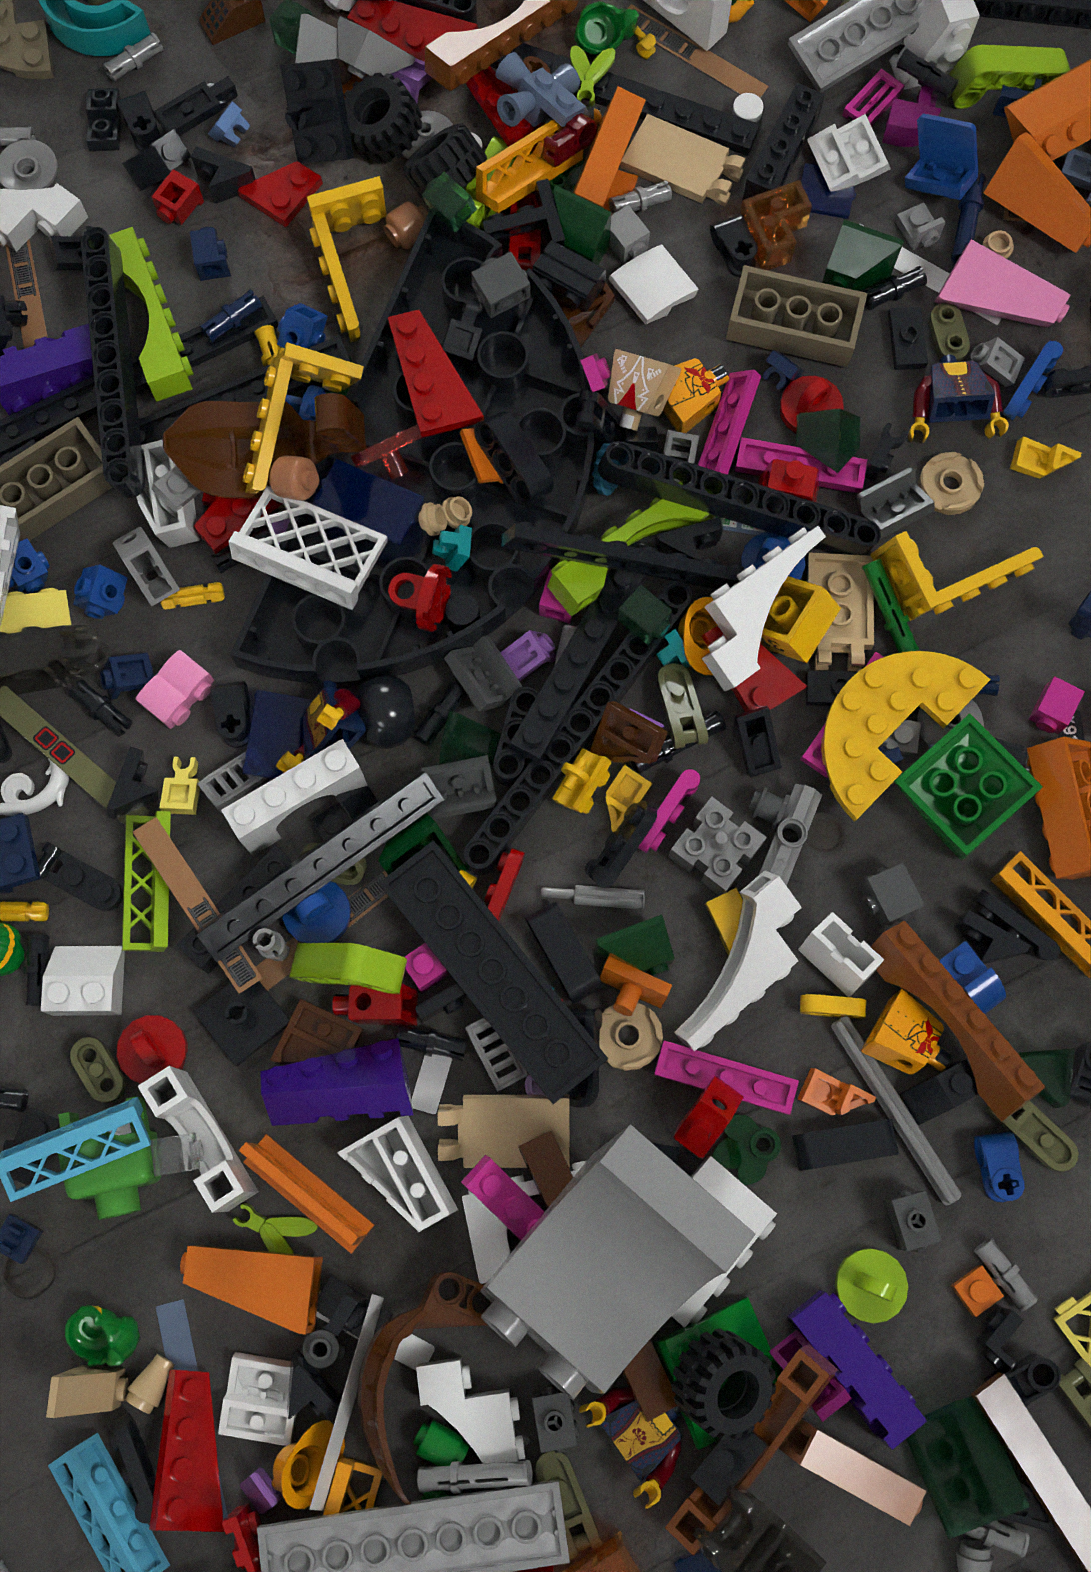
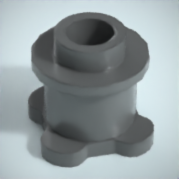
M764 787L762 793L759 791L754 792L748 809L753 811L751 818L755 819L757 816L772 823L771 828L775 830L783 817L791 796L785 794L784 798L767 792L768 788Z
M327 1325L322 1330H317L307 1335L303 1340L304 1358L308 1364L316 1369L330 1366L336 1359H341L346 1351L345 1346L339 1343L337 1336L325 1328ZM318 1342L326 1344L327 1353L325 1355L317 1351Z

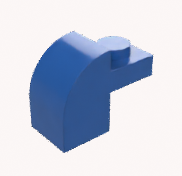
M966 941L939 960L984 1014L1006 999L1004 986L993 968L987 969Z

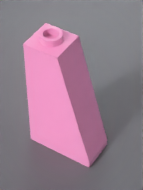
M971 239L934 302L938 304H951L958 307V309L1048 328L1055 321L1060 323L1070 308L1066 302L1071 294Z

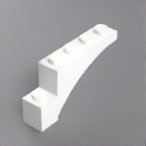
M58 183L54 187L44 189H0V246L4 247L7 245L16 252L38 229L48 237L71 236L88 218L81 200Z
M819 526L808 532L803 527L788 538L791 544L785 549L781 550L777 546L762 557L765 561L763 565L756 569L752 564L736 576L739 582L730 588L726 583L710 594L713 601L707 604L705 608L724 635L707 647L710 653L704 656L702 660L724 691L735 688L760 669L757 663L758 650L770 607L780 587L793 568L808 551L826 537Z
M763 871L739 892L743 897L742 910L729 957L707 997L695 1012L674 1032L680 1041L693 1051L709 1044L717 1031L724 1025L733 1023L739 1017L740 1011L748 1004L762 998L765 990L775 981L786 977L790 973L791 967L798 962V959L776 929L789 924L793 920L794 914L802 907L780 876Z
M462 1357L419 1363L417 1365L420 1405H429L454 1426L473 1448L483 1464L516 1462L525 1459L523 1436H516L514 1421L520 1420L518 1398L510 1397L509 1388L466 1395V1389L472 1388L470 1367L469 1365L463 1366Z

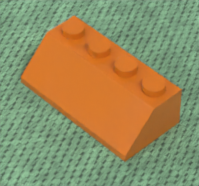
M1091 59L1004 107L1013 143L1018 136L1027 132L1053 161L1091 139Z
M1060 737L1027 748L1029 756L1027 765L1031 767V775L1043 786L1035 794V801L1042 813V832L1048 841L1051 853L1049 857L1050 867L1055 873L1056 879L1073 880L1091 877V742Z

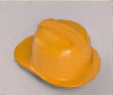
M701 597L695 600L688 608L687 613L681 618L678 626V634L683 640L684 652L689 664L696 672L703 675H713L702 660L710 651L701 637L702 634L717 626L705 608L707 604L713 601L712 597Z
M321 1420L313 1424L298 1442L291 1443L282 1448L274 1461L271 1485L275 1490L282 1492L286 1503L294 1509H305L311 1505L334 1426L329 1420ZM343 1439L337 1464L344 1453L345 1439Z

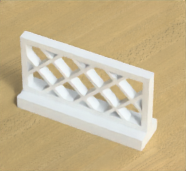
M267 486L239 532L234 531L229 540L232 559L353 610L358 601L360 589L387 543V536L308 502L279 497L270 486ZM273 499L283 503L286 510L268 515L265 508L269 501ZM309 514L314 517L316 523L298 528L294 517ZM289 518L293 530L275 535L271 523ZM267 525L271 535L259 540L249 536L253 528ZM334 526L344 530L346 536L328 541L324 529ZM319 531L323 543L305 548L301 536ZM297 538L301 548L288 553L280 549L279 542ZM363 539L376 543L372 550L358 554L354 542ZM349 544L353 556L335 560L332 548ZM327 550L331 562L316 565L310 561L309 555ZM357 563L360 572L355 581L341 575L339 568Z

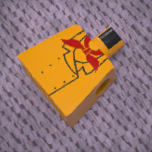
M696 358L675 365L681 368V372L663 408V412L677 432L687 433L718 407L721 397L719 386L729 381L728 373L721 364L709 371Z
M903 989L899 990L887 1001L861 1049V1052L911 1075L923 1068L926 1063L942 1072L952 1058L951 1053L937 1045L944 1031L943 1024Z

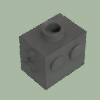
M512 252L498 259L490 258L479 269L471 272L472 287L476 292V299L479 303H482L490 318L530 298V282L528 281L527 273L524 269H521Z
M904 863L890 869L881 867L875 870L876 873L873 876H866L865 881L858 885L863 895V906L869 915H873L879 928L885 925L892 926L896 921H907L910 919L911 913L925 906Z
M908 1189L897 1191L896 1197L883 1200L898 1250L921 1252L926 1250L928 1245L942 1242L939 1227L935 1221L932 1205L926 1191L911 1192Z
M554 1385L544 1387V1390L541 1392L532 1393L541 1453L549 1451L561 1453L566 1448L578 1446L579 1427L576 1420H573L572 1414L575 1411L574 1400L566 1396L558 1388H555ZM555 1415L553 1420H548L551 1416ZM558 1417L562 1420L561 1425L557 1422ZM554 1424L556 1428H551L548 1425Z

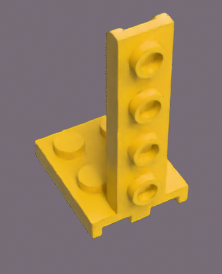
M380 176L307 196L313 221V228L309 229L314 247H321L323 256L318 257L323 276H330L332 285L327 286L332 305L339 304L341 313L336 314L341 333H348L350 343L358 341L361 338V332L330 232H345L352 226L362 223L373 224L386 217L384 190Z
M288 342L285 344V348L281 347L278 350V354H273L271 365L268 367L264 379V385L268 386L266 399H261L257 411V418H261L259 431H254L250 443V450L254 451L252 464L247 463L243 475V482L247 483L246 493L256 494L266 488L290 376L292 379L304 383H309L310 380L323 383L322 388L333 392H341V389L345 390L361 379L364 366Z
M907 531L894 536L870 554L873 561L882 560L905 616H909L910 621L931 610L934 611L935 615H938L954 607L952 601L959 597L962 602H966L980 595L979 588L988 585L990 590L1008 582L1006 576L1013 572L1016 578L1034 570L1035 568L1032 563L1044 557L1039 548L1033 547L936 592L933 586V577L925 569L919 557L918 547L914 540L910 539Z

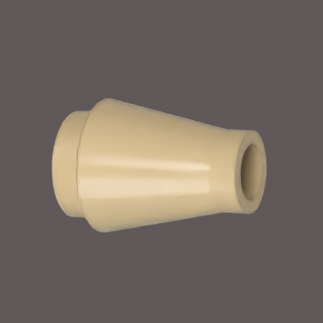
M156 1354L152 1362L127 1388L129 1393L125 1400L137 1409L150 1414L154 1407L158 1408L168 1382L169 1370H173L175 1364L167 1358Z

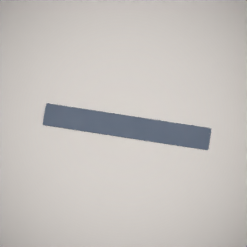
M184 1300L157 1306L156 1312L165 1357L175 1364L173 1370L198 1371ZM220 1480L221 1501L224 1520L228 1516Z

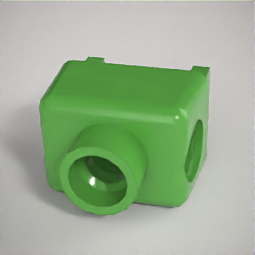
M135 1097L126 1098V1101L133 1099ZM138 1097L143 1107L141 1119L151 1140V1145L64 1180L65 1190L69 1198H95L98 1220L141 1211L138 1188L155 1184L161 1178L157 1132L150 1131L145 1099L142 1097ZM66 1112L58 1114L60 1128L79 1120L78 1113ZM132 1122L130 1123L131 1133L114 1135L113 1137L114 1140L124 1144L140 1140ZM106 1132L101 1135L109 1137L111 1133ZM88 1139L82 1143L78 1153L93 1159L102 1154L106 1144L94 1139ZM77 1144L66 1149L74 1151ZM109 1146L107 1153L117 1148ZM57 1153L61 1171L66 1170L71 1158ZM75 1160L72 1167L81 1164L82 1162Z

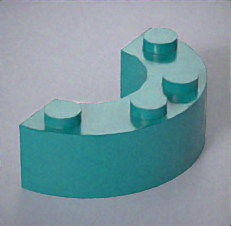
M39 0L54 35L70 49L85 55L112 56L124 52L125 46L128 44L133 46L151 33L144 11L128 0H112L99 6L85 5L76 0Z

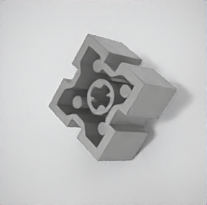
M711 797L695 817L692 825L696 829L695 833L687 828L671 848L668 858L688 873L694 867L704 874L700 882L720 896L728 891L741 873L742 868L737 863L741 862L747 866L767 837L746 821L738 827L730 821L734 812Z

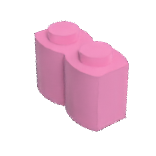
M178 650L167 660L159 673L142 688L136 700L169 729H172L175 725H182L188 719L191 713L189 709L192 704L197 700H204L210 694L211 684L214 679L189 656Z

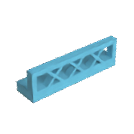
M135 1097L1 1151L0 1179L10 1202L150 1146L151 1140L141 1119L143 1107L139 1098ZM132 1122L140 1139L130 1144H124L114 1140L113 1137L118 1127ZM108 1131H111V1134H110L109 1137H106V1136H104V1135H101V1134H103V1133H106V1132H108ZM94 1139L106 1145L102 1154L92 1159L78 1153L83 1141ZM77 1144L74 1151L66 1149ZM109 1146L117 1148L107 1153ZM54 1153L71 1158L66 1170L58 1173L43 1166L47 1157ZM42 1158L39 1165L31 1163ZM75 1160L82 1162L81 1164L72 1167ZM23 1167L36 1172L31 1184L16 1189L9 1171ZM40 1174L46 1176V1178L37 1181Z
M98 1432L48 1465L105 1572H122L121 1568L125 1572H162L170 1566L153 1532L149 1530L148 1523H141L135 1517L137 1503ZM64 1463L67 1464L71 1474L73 1475V1479L70 1477L68 1471L66 1470ZM85 1501H87V1503H88V1505H89V1507H90V1509H91V1512L88 1510L87 1506L85 1505ZM103 1534L106 1536L110 1546L104 1540Z

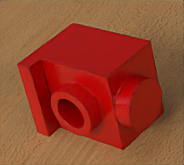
M174 169L151 196L156 207V214L167 224L175 221L182 225L197 205L201 206L204 203L198 183Z

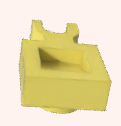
M174 757L173 770L175 771V778H164L159 808L161 811H171V814L196 815L200 787L197 784L199 780L193 777L197 773L198 761L195 757H191L190 765L185 769H180L182 762L179 757Z

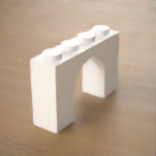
M643 0L706 51L727 33L732 0Z
M341 739L221 811L238 840L253 856L282 839L276 830L277 826L286 816L302 805L322 796L334 795L336 797L339 794L368 785L358 763L344 740Z
M168 1066L138 1085L155 1117L167 1120L178 1132L191 1152L201 1173V1176L193 1181L212 1213L229 1212L259 1192L188 1072Z
M712 1156L705 1158L691 1175V1178L756 1233V1235L727 1273L715 1277L704 1285L672 1315L684 1328L689 1322L691 1324L698 1322L707 1311L704 1304L712 1294L718 1297L730 1283V1279L726 1276L735 1265L739 1269L742 1268L753 1254V1251L749 1248L759 1237L763 1241L776 1226L772 1220L777 1213Z
M586 1161L572 1164L573 1171L571 1173L573 1177ZM523 1175L511 1178L529 1197L539 1194L533 1180L525 1182ZM468 1190L469 1195L462 1196L479 1283L483 1284L487 1283L511 1254L507 1239V1227Z

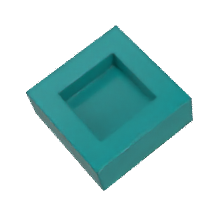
M459 525L454 532L441 531L439 540L435 539L433 541L432 553L445 559V566L449 567L450 570L457 572L470 557L472 528Z
M676 629L664 636L669 645L656 655L663 666L681 662L685 668H689L691 665L685 656L683 640Z

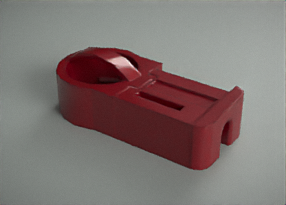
M579 113L566 123L564 129L552 137L546 136L543 145V159L557 167L581 150L587 148L597 134L598 126L596 121L583 113Z

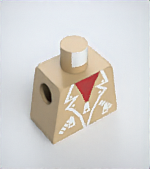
M615 349L608 401L624 406L619 426L637 431L642 413L658 417L662 413L680 375L681 368Z

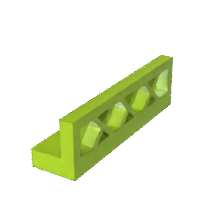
M156 811L154 816L126 815L122 951L164 952L168 947L169 887L140 843L133 837V824L144 825L157 817L170 837L171 811ZM134 845L138 849V851L132 856V849ZM140 854H143L152 863V871L143 879L132 870V862ZM152 877L150 888L145 882ZM133 878L138 884L131 889ZM140 887L151 896V905L142 913L131 903V895ZM150 910H151V922H149V921L145 918V915H146ZM131 911L137 916V918L132 922ZM140 920L150 930V943H130V929Z

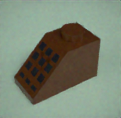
M211 0L200 16L199 21L212 45H215L266 22L261 0Z

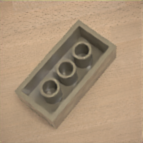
M744 265L729 321L726 340L848 368L855 349L867 293Z
M78 417L0 466V505L16 508L20 531L19 542L26 538L29 541L113 488L104 478L101 448Z

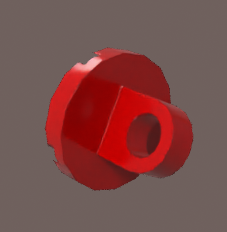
M802 376L792 381L784 390L780 402V416L786 427L797 435L803 437L808 435L812 436V438L830 433L838 425L844 409L843 397L837 386L829 380L818 376Z
M433 564L425 577L411 573L398 574L389 584V596L398 606L416 611V623L419 629L434 631L437 629V625H434V623H440L446 613V604L451 595V585L446 584V577L451 578L452 573L447 566ZM406 582L413 583V595L410 598L401 599L398 595L400 586Z
M146 1015L132 1021L123 1030L117 1043V1060L121 1070L129 1079L140 1084L168 1066L182 1070L186 1054L188 1053V1042L184 1031L174 1021L160 1015Z

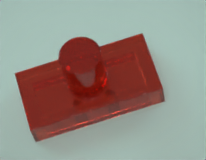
M417 425L366 448L364 451L351 455V458L356 468L381 458L392 480L409 472L398 449L422 438Z

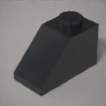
M965 1059L950 1065L942 1072H938L900 1093L899 1096L917 1125H921L977 1096L978 1092L975 1076Z

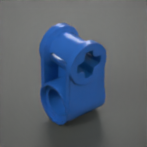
M1007 1131L975 1136L974 1150L986 1195L991 1200L1001 1203L1018 1199L1023 1194L1025 1187L1019 1162L1018 1144L1013 1132ZM998 1182H1008L1009 1189H999Z

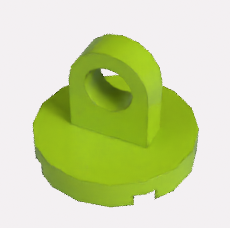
M868 1248L856 1251L844 1258L837 1269L835 1289L838 1298L847 1309L846 1312L857 1320L874 1324L888 1321L900 1312L907 1299L908 1282L906 1273L898 1260L887 1252Z

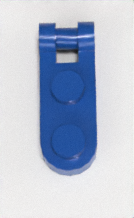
M1050 341L1044 346L1002 413L1003 416L1012 421L1016 416L1022 419L1032 401L1027 399L1031 391L1038 394L1047 379L1043 373L1050 372L1063 353V347L1059 342Z

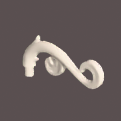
M49 759L50 766L46 771V775L51 774L46 787L30 799L19 800L18 796L21 791L31 796L34 792L35 784L31 777L23 773L10 775L1 786V795L5 803H0V815L14 816L20 813L29 815L47 808L55 801L58 807H61L70 777Z

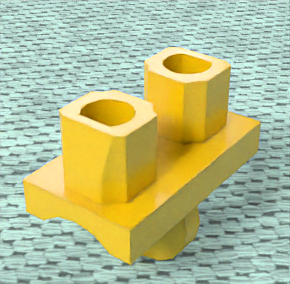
M582 748L573 764L567 762L563 764L561 771L566 776L552 799L557 804L579 813H589L594 804L591 796L597 787L607 783L611 776L608 768L612 762L605 756L596 755Z

